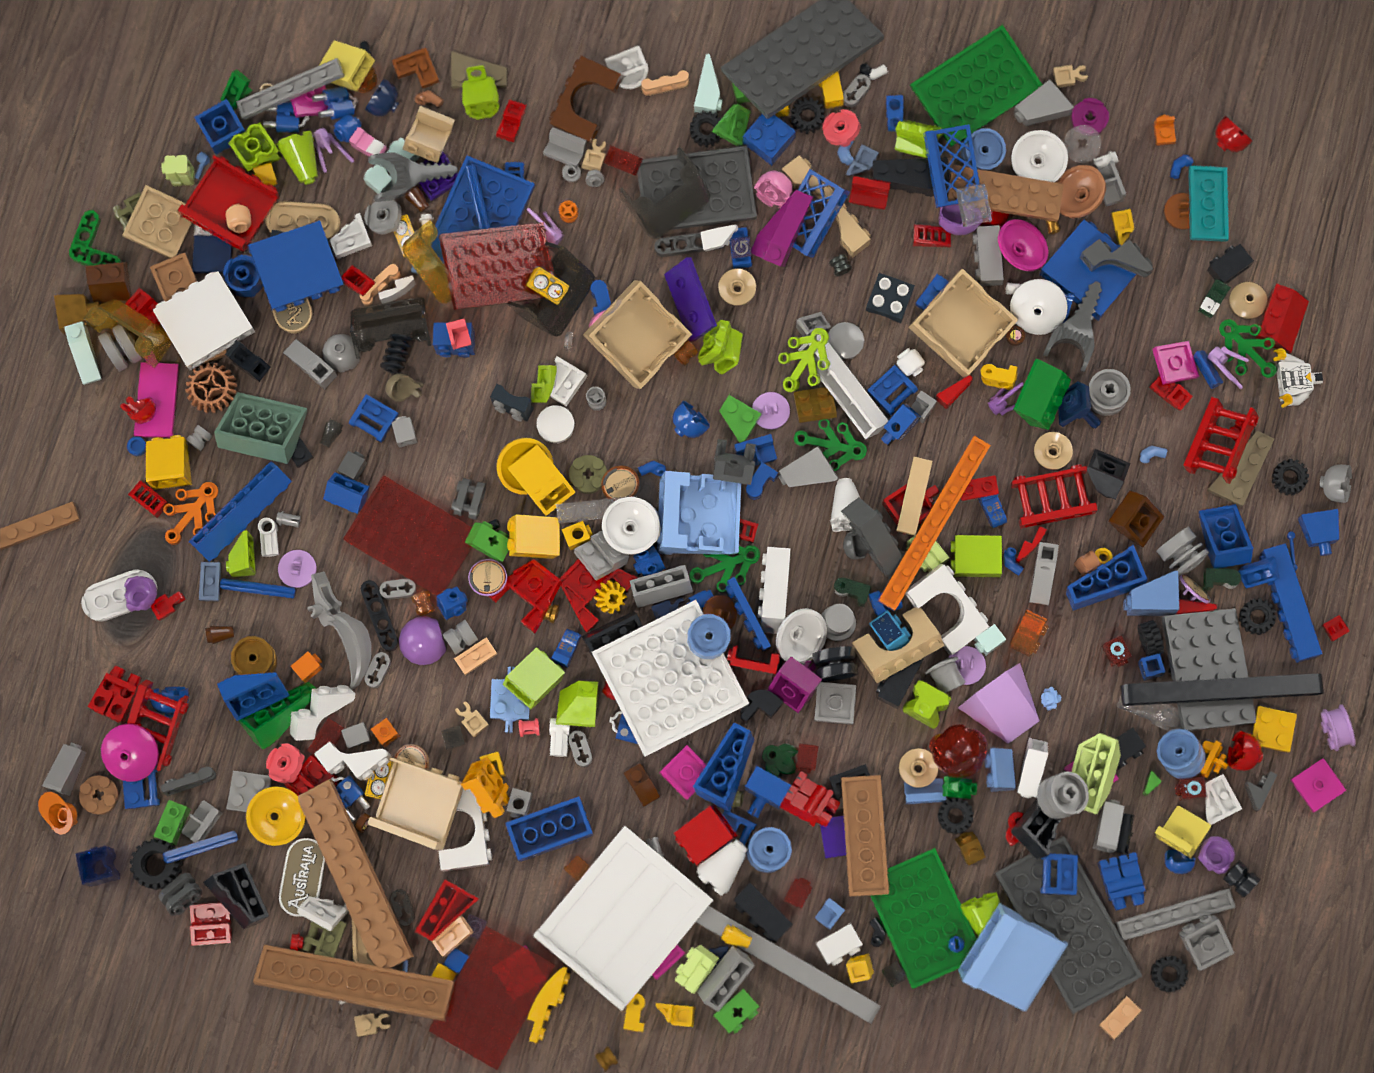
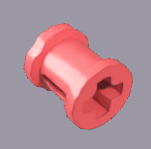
M535 718L533 721L519 720L520 737L529 734L540 736L539 719Z

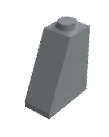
M1049 80L1015 106L1014 117L1019 123L1030 126L1069 116L1072 114L1074 106Z
M819 446L779 470L780 475L778 476L782 484H787L788 487L831 482L838 479Z
M70 743V746L63 744L42 785L43 787L67 796L71 795L86 752L81 750L82 746Z
M1109 799L1108 802L1105 801L1103 803L1092 849L1107 853L1116 851L1124 806L1120 805L1119 801Z

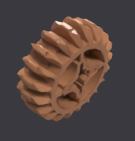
M207 363L206 368L200 365V371L193 369L195 375L188 376L192 381L186 382L189 388L185 389V392L189 394L187 396L188 400L192 401V406H197L199 411L204 408L205 413H208L210 409L212 413H216V408L223 411L222 406L224 404L226 407H229L230 405L227 401H233L234 398L231 395L237 393L233 389L237 387V384L233 382L235 377L231 375V371L229 369L225 370L224 365L219 367L217 363H214L213 367H211L210 363ZM217 375L224 378L225 387L218 384ZM209 376L206 381H201L203 378ZM197 389L205 392V401L198 397ZM217 395H221L218 399L214 400Z

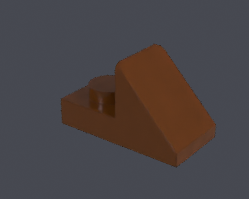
M641 763L624 772L625 777L643 807L660 798L659 793Z

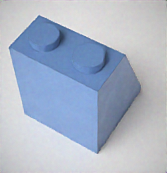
M1173 571L1132 589L1123 601V609L1127 610V616L1175 615L1179 610L1178 571Z

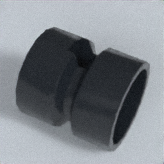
M1240 860L1223 877V880L1228 885L1235 886V891L1243 898L1261 880L1253 872L1249 873L1248 867Z

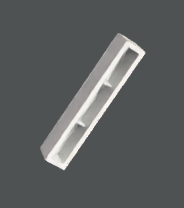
M817 335V340H818V341L821 340V336H820V335ZM829 342L825 345L827 358L830 361V367L827 370H820L817 366V362L820 360L817 349L814 356L817 373L822 383L865 439L880 433L888 422L887 418ZM811 343L803 344L798 351L807 350ZM822 361V367L824 368L826 367L825 361Z

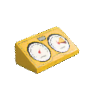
M403 215L399 228L394 233L403 257H407L420 252L421 249L408 215Z
M540 267L533 270L526 286L556 305L559 304L569 289V285Z
M389 761L384 767H378L373 771L374 774L367 782L366 797L382 798L393 762Z

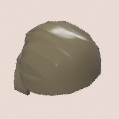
M397 373L387 381L386 393L394 401L401 402L412 394L415 397L422 396V392L417 388H421L424 385L421 382L414 381L406 374Z

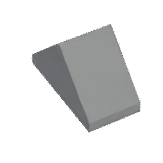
M822 312L797 319L796 328L802 337L810 336L816 328H823L826 331L831 328Z

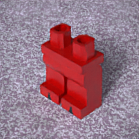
M115 665L110 674L106 672L104 679L87 707L111 720L125 724L142 678L131 673L127 682L121 680L126 671Z
M801 771L784 797L780 808L806 822H810L809 824L813 827L816 823L827 827L832 815L824 810L827 809L835 814L840 802L832 797L834 794L832 790H827L824 786L817 785L807 778V774Z

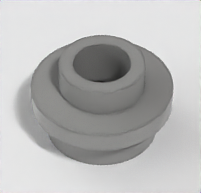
M567 164L563 168L562 174L566 181L575 182L580 178L581 170L579 166L575 168ZM570 170L575 171L573 175H570L568 172Z
M591 170L587 173V185L598 187L604 182V175L599 170Z

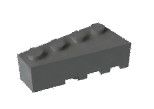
M858 497L842 509L841 512L844 517L851 521L849 525L860 536L859 540L868 550L869 555L879 570L891 579L905 554L900 548H897L898 542L889 534L891 532L889 526L882 522L884 518L877 509L874 511Z

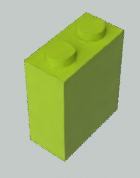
M955 535L954 541L950 543V551L954 552V560H951L950 568L954 571V577H1001L1002 536Z
M536 647L505 677L503 685L532 710L561 682L565 672L560 665L550 660L544 651H540Z

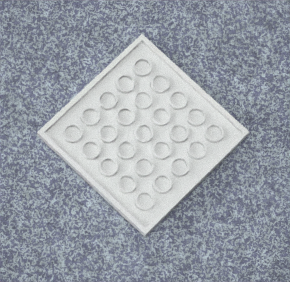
M696 600L592 652L644 757L749 704L724 653L715 659H702L690 650L687 643L689 627L697 617L704 615ZM706 633V639L710 640L713 638L709 633Z

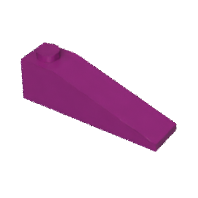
M795 190L759 232L750 253L780 267H785L814 197Z

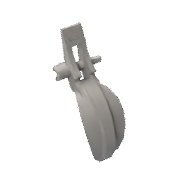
M325 572L312 574L315 605L309 606L307 609L310 612L313 611L311 614L313 619L318 617L323 626L331 625L338 632L348 657L351 672L349 688L353 690L360 684L370 664L371 640L368 630L361 621L340 611L342 602L338 601L334 596Z

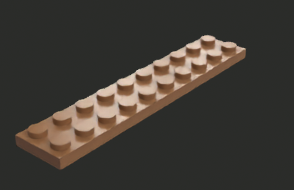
M332 779L299 795L298 801L373 965L391 969L414 957Z
M268 945L263 947L253 980L256 985L445 1021L455 984L451 980Z

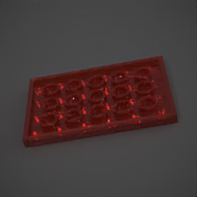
M543 222L439 235L454 310L545 298L526 286L533 270L538 267L554 276Z
M384 475L343 538L348 544L405 578L412 580L436 596L448 588L473 548L465 543L472 529L471 526Z
M486 926L454 984L445 1021L435 1019L429 1032L498 1070L555 964Z

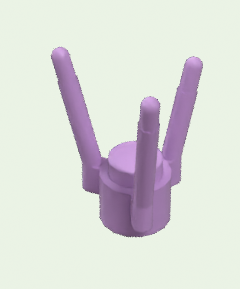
M325 128L318 129L313 133V138L315 139L314 146L316 147L324 173L327 170L320 147L326 148L331 154L332 150L329 146L331 142L350 162H354V159L334 139L331 133H327Z
M527 208V211L547 230L544 234L546 239L525 228H522L521 231L545 243L548 247L550 245L555 247L564 237L562 231L546 212H543V215L552 227H549L530 208Z
M1218 346L1209 353L1208 359L1242 389L1243 386L1224 366L1228 360L1226 355H1231L1245 362H1248L1249 359L1228 350L1225 346L1221 349Z

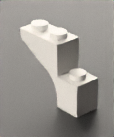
M338 685L334 688L320 686L317 689H312L310 710L300 709L291 713L290 734L296 741L315 739L319 723L328 715L351 703L355 699V693L346 685Z
M331 742L314 753L330 774L341 772L345 768L344 765L347 764L359 780L369 779L374 774L373 771L387 765L389 763L388 759L392 757L384 749L345 754L340 752Z

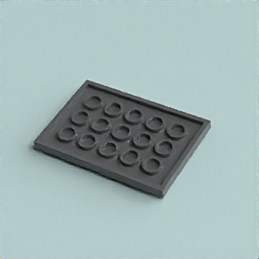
M747 146L636 160L645 233L757 219Z
M1236 608L1161 617L1173 681L1248 677ZM1253 699L1177 703L1181 729L1187 731L1256 723Z

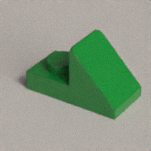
M237 69L232 71L220 100L224 101L227 99L233 111L238 108L237 101L251 94L252 89L248 87L251 80Z

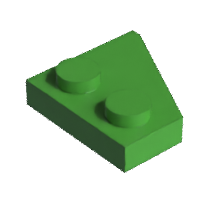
M728 395L719 410L740 443L747 441L762 416L760 412Z

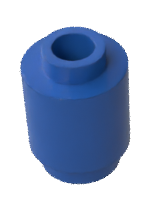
M703 590L689 597V602L686 604L696 600L703 611L707 600L714 595L711 590Z

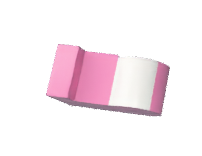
M359 127L349 140L353 148L367 156L385 153L388 149L383 143L365 133Z

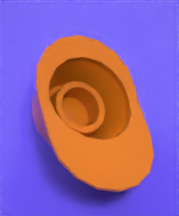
M45 792L41 795L38 808L42 817L56 833L61 835L69 832L71 827L78 823L76 808L72 804L65 802L54 792Z

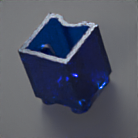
M96 846L90 848V850L75 854L82 885L92 887L120 879V872L114 867L116 854L113 848ZM102 860L107 870L103 874H96L95 865L98 861Z

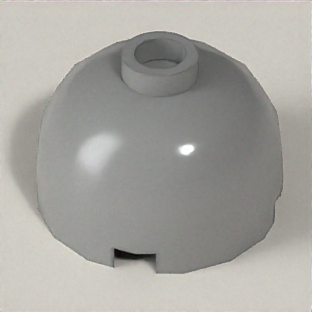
M335 334L324 343L323 359L334 371L342 373L350 369L352 370L359 363L361 357L360 347L351 336Z
M1343 464L1334 465L1326 471L1325 476H1321L1320 487L1323 488L1324 494L1328 499L1339 503L1348 502L1351 485H1349L1350 479H1352L1351 466Z

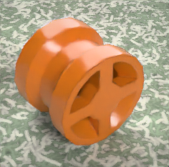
M572 201L561 203L559 213L562 221L565 223L576 221L578 218L576 204Z

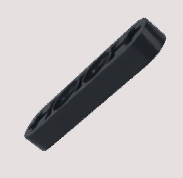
M365 581L360 589L380 644L384 650L394 651L398 647L399 642L379 587L374 581ZM368 585L375 587L372 592L374 597L378 595V598L371 599L370 594L365 592ZM374 602H379L382 607L380 611L373 612L371 605ZM380 620L388 621L386 629L380 630L378 628ZM388 633L389 638L394 640L391 647L384 644L387 642L385 635L381 637V634Z

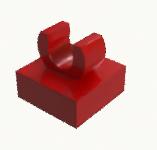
M1340 615L1322 625L1332 642L1350 632Z

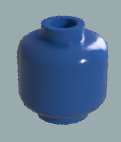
M345 115L334 125L335 136L339 141L349 143L357 128H361V121L357 117Z

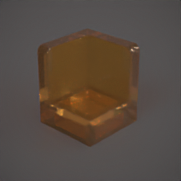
M576 856L563 869L578 882L590 866L579 856Z

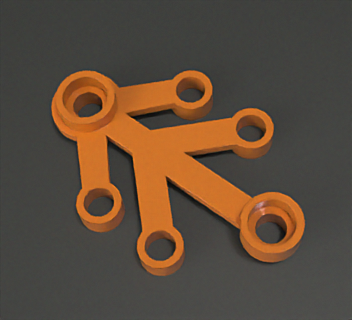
M206 482L201 485L200 489L188 491L178 489L175 496L179 501L199 497L195 503L175 506L166 504L163 511L168 516L187 512L174 529H169L166 532L165 539L169 544L177 545L182 539L181 532L193 517L195 528L193 529L194 536L198 529L203 528L201 507L205 502L207 506L206 521H210L208 520L209 515H216L214 499L218 496V488L214 483ZM211 488V493L206 494V489ZM184 492L185 496L179 498V493ZM168 507L173 508L171 513H167ZM171 533H175L174 539L169 538Z

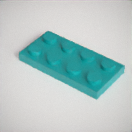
M1189 167L1190 240L1224 242L1229 240L1227 167Z

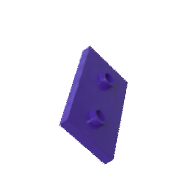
M687 257L666 272L664 276L682 324L692 334L688 340L689 342H695L716 327L717 324L692 258Z

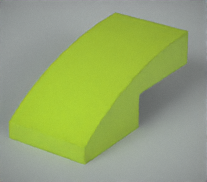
M538 365L537 384H532L531 403H547L554 386L557 366Z

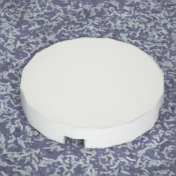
M553 405L547 407L537 418L539 435L546 441L561 443L571 437L575 425L573 416L568 409L562 406Z

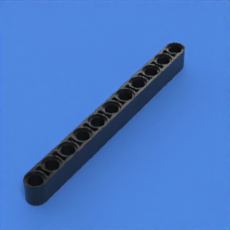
M1322 674L1120 685L1122 706L1299 697L1324 694Z

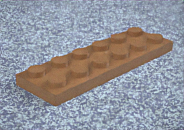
M952 165L951 168L959 173L963 166ZM965 167L960 175L970 180L973 176V170ZM977 169L982 200L956 204L1058 222L1064 184ZM953 172L950 174V184L957 176ZM958 177L953 186L962 192L967 182ZM969 185L964 194L970 198L977 197L976 189ZM950 188L947 194L948 202L955 201L960 195L952 188Z
M185 252L150 267L163 300L166 302L172 299L175 293L179 291L184 292L189 289V285L197 282ZM222 351L201 365H206L226 356L227 351Z
M881 775L841 778L849 897L889 894Z

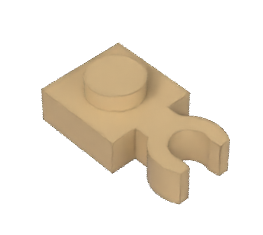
M1072 65L1053 68L1056 87L1075 85V80L1080 82L1086 81L1087 75L1081 76L1079 72L1086 70V66H1079L1076 70H1073Z
M594 139L592 141V150L587 149L582 168L599 170L601 172L605 160V153L603 152L606 150V142H603V145L598 147L596 146L597 139Z
M464 702L466 706L465 712H460L458 708L455 710L459 716L465 717L462 724L473 737H476L489 724L477 710L471 713L470 705Z
M375 1013L354 1017L357 1037L378 1033L377 1027L382 1029L390 1028V1024L383 1025L382 1023L383 1018L389 1017V1014H381L377 1019H375Z

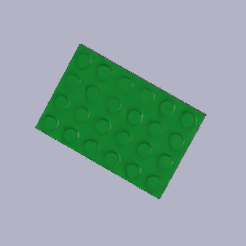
M1003 25L910 84L911 89L936 126L946 129L969 124L971 133L979 130L1016 106L1042 86V83ZM966 129L957 131L954 137L962 141L967 137ZM943 133L942 136L944 137L946 142H948L950 137ZM951 140L948 145L951 148L952 146L956 145L957 142Z
M933 848L888 868L889 894L870 895L912 989L959 969L977 940L969 921L961 910L960 901L936 849ZM954 936H959L964 940V948L960 952H952L948 947L949 940ZM955 939V949H959L958 939Z

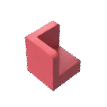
M465 319L446 323L453 350L471 345Z

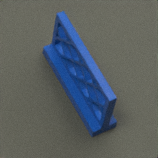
M969 124L924 132L936 208L982 200ZM966 129L967 138L962 143L954 136L957 131ZM944 133L950 137L945 146L938 143L937 134ZM951 140L961 145L956 154L946 148ZM963 147L970 152V157L966 162L957 156ZM944 150L953 156L948 165L943 163L940 158ZM955 158L964 164L959 173L949 167ZM966 166L973 170V176L970 180L960 175ZM947 169L957 175L951 184L944 180V174ZM958 177L967 182L962 192L953 186ZM969 185L976 189L977 197L970 198L964 194ZM952 188L960 195L955 201L948 202L947 193Z
M809 169L798 191L808 192V195L812 196L811 191L820 189L822 199L812 200L811 209L813 215L805 217L802 224L803 232L798 234V236L805 235L806 242L803 247L797 245L796 241L793 247L804 255L813 258L850 192ZM813 175L817 177L819 186L810 188L809 180ZM823 187H834L833 194L825 197ZM823 201L824 210L816 214L814 204ZM814 218L815 226L813 229L807 230L805 220Z

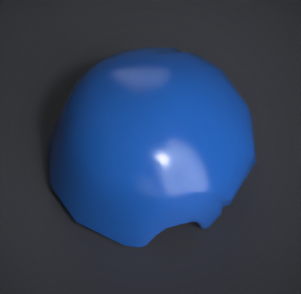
M1175 849L1167 850L1165 852V865L1168 870L1175 874H1185L1191 872L1194 868L1195 858L1193 857L1192 860V858Z

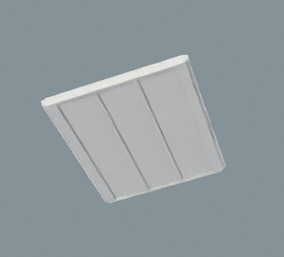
M624 826L533 936L622 1011L707 909L713 899Z

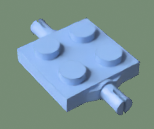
M507 667L508 674L511 672V667ZM492 679L490 719L505 721V733H508V726H510L509 733H513L514 721L529 720V708L503 685L505 679Z

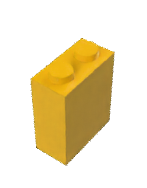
M514 515L509 518L507 530L510 531V539H508L507 548L510 550V556L554 559L560 555L559 518Z

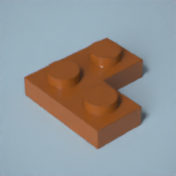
M427 48L392 60L398 79L416 73L422 89L440 83Z

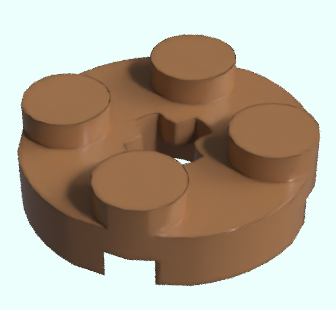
M93 776L80 786V803L90 813L96 815L107 814L114 809L119 799V789L116 783L108 777ZM98 790L100 792H104V795L101 796V800H98V798L94 797L96 791Z

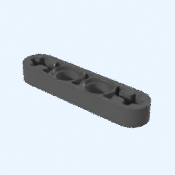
M701 233L661 238L655 242L654 246L656 254L660 257L703 252L705 250L703 246L698 247L695 245V240L701 238ZM685 241L687 243L686 248L678 249L676 247L677 242ZM670 242H673V251H671V247H668L671 246ZM661 244H664L665 247H667L665 248L664 252H662L661 249H658L661 247Z

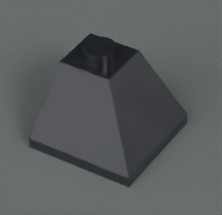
M1095 449L1087 471L1097 492L1107 498L1116 500L1131 463Z

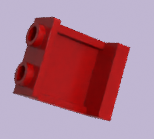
M734 645L733 649H729L727 660L730 661V665L772 674L777 673L780 660L779 653L773 652L770 663L737 657L738 645Z
M716 805L709 806L674 833L678 845L684 847L687 851L688 859L696 865L703 863L705 859L738 836Z

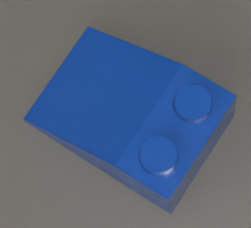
M1236 504L1200 510L1198 514L1213 569L1251 563L1253 546Z
M277 673L234 675L217 684L225 704L236 721L290 696Z

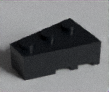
M1036 798L1010 832L1036 859L1049 856L1052 840L1055 839L1057 834L1055 831L1061 819L1057 820L1047 816L1040 808Z
M246 863L213 874L203 882L243 929L259 924L269 917Z

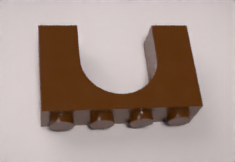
M580 56V59H576L573 65L574 72L572 76L567 78L565 82L566 89L564 93L559 95L557 100L558 106L556 110L552 111L549 120H551L550 124L553 127L587 140L588 143L592 144L600 127L576 114L573 107L574 96L580 88L586 85H598L616 94L623 75L586 57Z

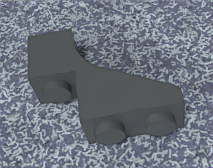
M1098 239L1082 251L1080 259L1091 272L1103 265H1114L1139 276L1148 277L1154 269L1150 259L1144 257L1140 253L1139 246L1130 240L1111 253L1110 246Z

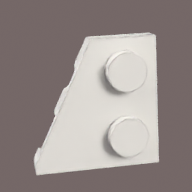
M360 213L356 214L355 219L349 225L346 224L340 233L330 240L337 259L372 246Z
M557 356L555 358V366H557L556 377L550 397L567 406L587 378V374Z
M308 896L299 906L297 913L332 931L348 913L346 904L344 906L335 905L333 900H321Z

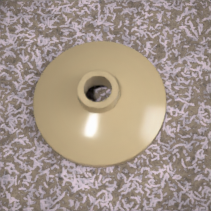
M729 270L719 281L720 296L731 305H744L755 295V279L746 270ZM738 286L741 288V290L739 292L734 291V288Z
M1244 282L1238 284L1232 290L1229 304L1237 316L1244 319H1253L1260 316L1266 309L1267 295L1258 284ZM1251 296L1253 300L1248 301L1246 297Z
M1058 432L1043 434L1037 440L1034 447V454L1038 463L1051 470L1066 466L1071 460L1073 453L1072 444L1069 439ZM1051 449L1055 450L1056 455H1051L1049 451Z
M912 749L901 758L899 773L903 781L908 785L922 788L935 780L938 773V763L929 751ZM915 766H921L922 771L916 772Z

